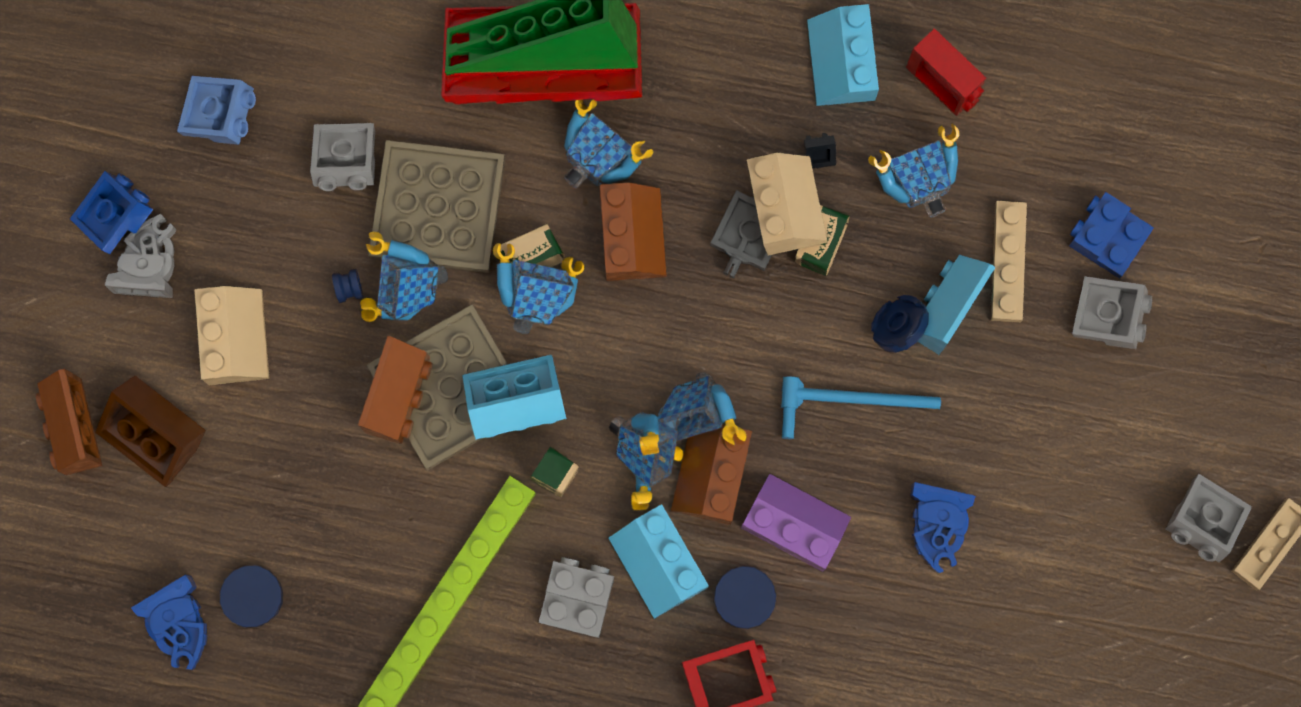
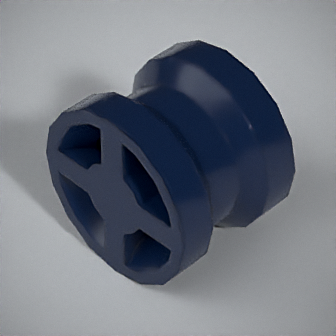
M351 269L348 274H332L334 290L339 303L346 302L347 298H363L357 269Z

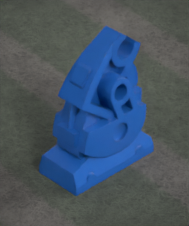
M914 482L911 486L910 497L918 501L912 516L915 519L912 537L918 554L939 574L944 571L939 566L941 558H947L950 562V567L957 565L954 553L961 548L969 525L966 509L973 506L976 496ZM952 535H955L954 543L949 546V540Z
M186 574L131 607V609L137 616L145 618L146 630L159 649L165 654L172 655V667L179 668V659L182 656H187L189 664L186 669L194 670L207 642V624L203 623L199 609L201 607L199 603L190 595L197 586L192 576ZM165 638L173 643V647L166 643Z

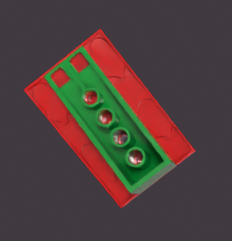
M535 0L519 6L445 8L441 96L445 102H452L454 104L495 101L497 104L538 100L561 102L584 99L607 101L641 98L640 9L636 3H623L622 0Z

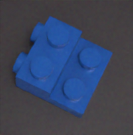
M104 171L70 220L102 251L110 254L127 230L135 234L153 209L147 204L150 198L145 193L136 188L134 191L131 189L134 183L129 178L120 173L114 176Z
M1105 192L1101 198L1095 196L1086 209L1090 214L1085 222L1079 220L1069 234L1074 237L1069 246L1120 279L1154 227L1130 213L1131 208Z

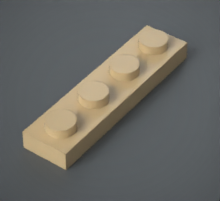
M996 201L993 240V266H995V269L992 272L990 321L1021 323L1023 320L1027 203Z

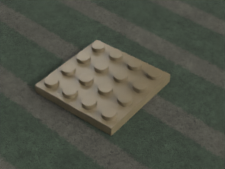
M386 140L372 232H379L385 242L391 243V240L414 246L426 252L429 257L427 266L489 273L505 154ZM371 240L370 245L373 246L379 244V241ZM386 251L378 255H373L369 252L368 255L370 259L383 260V256L392 257L387 255L388 252Z
M473 304L405 342L427 352L430 356L429 361L433 362L428 380L423 379L420 391H423L420 406L418 409L413 408L410 420H413V428L408 438L427 471L483 439L475 440L467 409L462 375L508 365ZM380 357L367 364L373 378Z

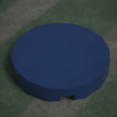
M911 295L898 296L899 300L893 303L888 301L876 313L871 326V331L874 333L873 340L886 352L897 353L907 350L917 343L924 334L928 325L929 313L926 306L916 297Z
M243 566L234 570L224 580L220 590V605L224 614L233 623L246 628L260 627L268 623L279 613L283 603V589L278 579L271 571L259 566Z
M742 566L731 569L721 577L715 588L714 602L717 612L726 623L737 628L749 629L761 625L770 617L775 608L776 592L772 581L765 573L753 567Z

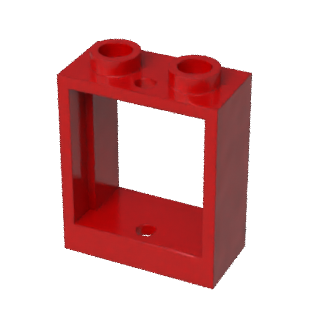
M935 28L913 48L906 68L954 115L957 116L963 110L968 113L979 102L980 99L978 98L984 92L982 86L986 77Z
M751 640L682 662L695 707H709L697 666L747 650L762 696L728 707H754L773 701L772 694L777 693L771 674L766 676L762 666L763 663L767 662L762 645L756 646L755 641Z

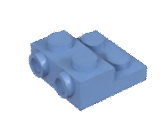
M192 76L177 132L183 136L208 138L217 143L239 145L241 137H245L248 132L246 117L248 109L253 108L255 105L254 88L242 80Z

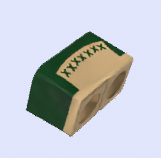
M820 205L828 243L798 249L795 262L800 266L827 276L848 226L846 222L849 223L850 215Z
M548 224L501 244L500 249L501 254L505 256L508 252L507 244L514 246L515 253L509 259V263L512 264V271L515 268L513 267L514 261L551 268L562 263L563 260L560 254L565 259L564 253ZM521 269L520 275L526 276L528 270Z
M550 446L531 475V481L561 498L567 490L566 488L569 487L570 482L578 473V465Z

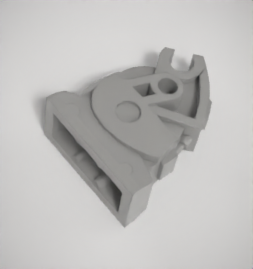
M161 214L145 221L136 234L131 232L124 239L127 246L125 252L120 257L118 256V272L108 274L105 286L113 294L173 298V288L169 285L168 281L174 270V245L170 238L175 234L176 229L170 223L167 229L160 230V225L167 221Z

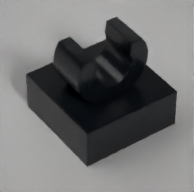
M822 133V137L811 139L810 135L806 136V140H804V156H810L812 169L836 165V142L834 135L828 136L826 133Z

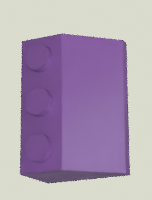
M769 474L741 529L823 572L838 547L851 517Z

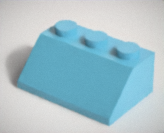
M869 4L838 7L808 19L807 27L816 106L875 101L879 85Z
M959 255L955 262L948 260L939 274L944 278L940 286L932 285L924 298V301L928 302L926 309L929 313V320L924 334L917 342L939 355L949 343L994 271L995 266Z
M552 355L462 375L467 409L475 440L485 437L490 438L515 430L521 431L528 427L551 424L566 419Z
M662 504L633 520L608 538L654 619L709 587Z

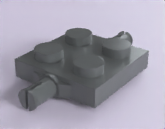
M737 190L710 243L711 247L726 253L730 258L723 271V274L728 276L733 266L729 278H735L741 263L750 264L765 271L772 255L768 256L763 244L754 197H749Z

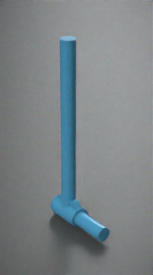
M783 377L781 408H783L782 438L794 439L795 410L803 403V400L940 409L941 397L804 388V384L799 378Z

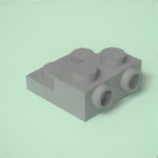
M374 123L314 124L310 169L314 187H319L323 191H332L336 186H349L353 190H363L366 188V185H374Z
M1084 276L1072 335L1077 338L1103 341L1106 345L1137 349L1138 342L1143 343L1145 340L1146 324H1142L1144 313L1149 314L1151 311L1152 295H1148V290L1143 284Z
M1198 474L1193 478L1182 502L1176 507L1165 529L1172 533L1171 537L1175 542L1182 545L1190 544L1199 550L1198 554L1202 559L1219 563L1230 554L1252 506Z
M561 557L560 563L553 561L538 623L599 638L614 581V576L608 575L610 569L597 565H591L590 570L579 568V561Z

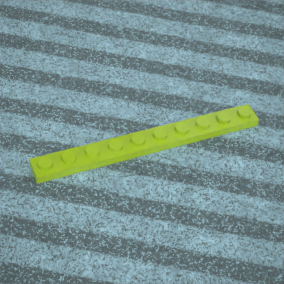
M509 476L358 707H397L529 506L536 492Z

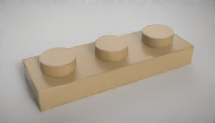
M1290 498L1285 499L1231 572L1256 591L1260 590L1301 535V507Z

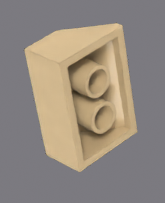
M773 153L747 159L763 244L768 256L828 243L810 156Z
M231 286L195 289L201 380L208 385L269 379L263 290Z

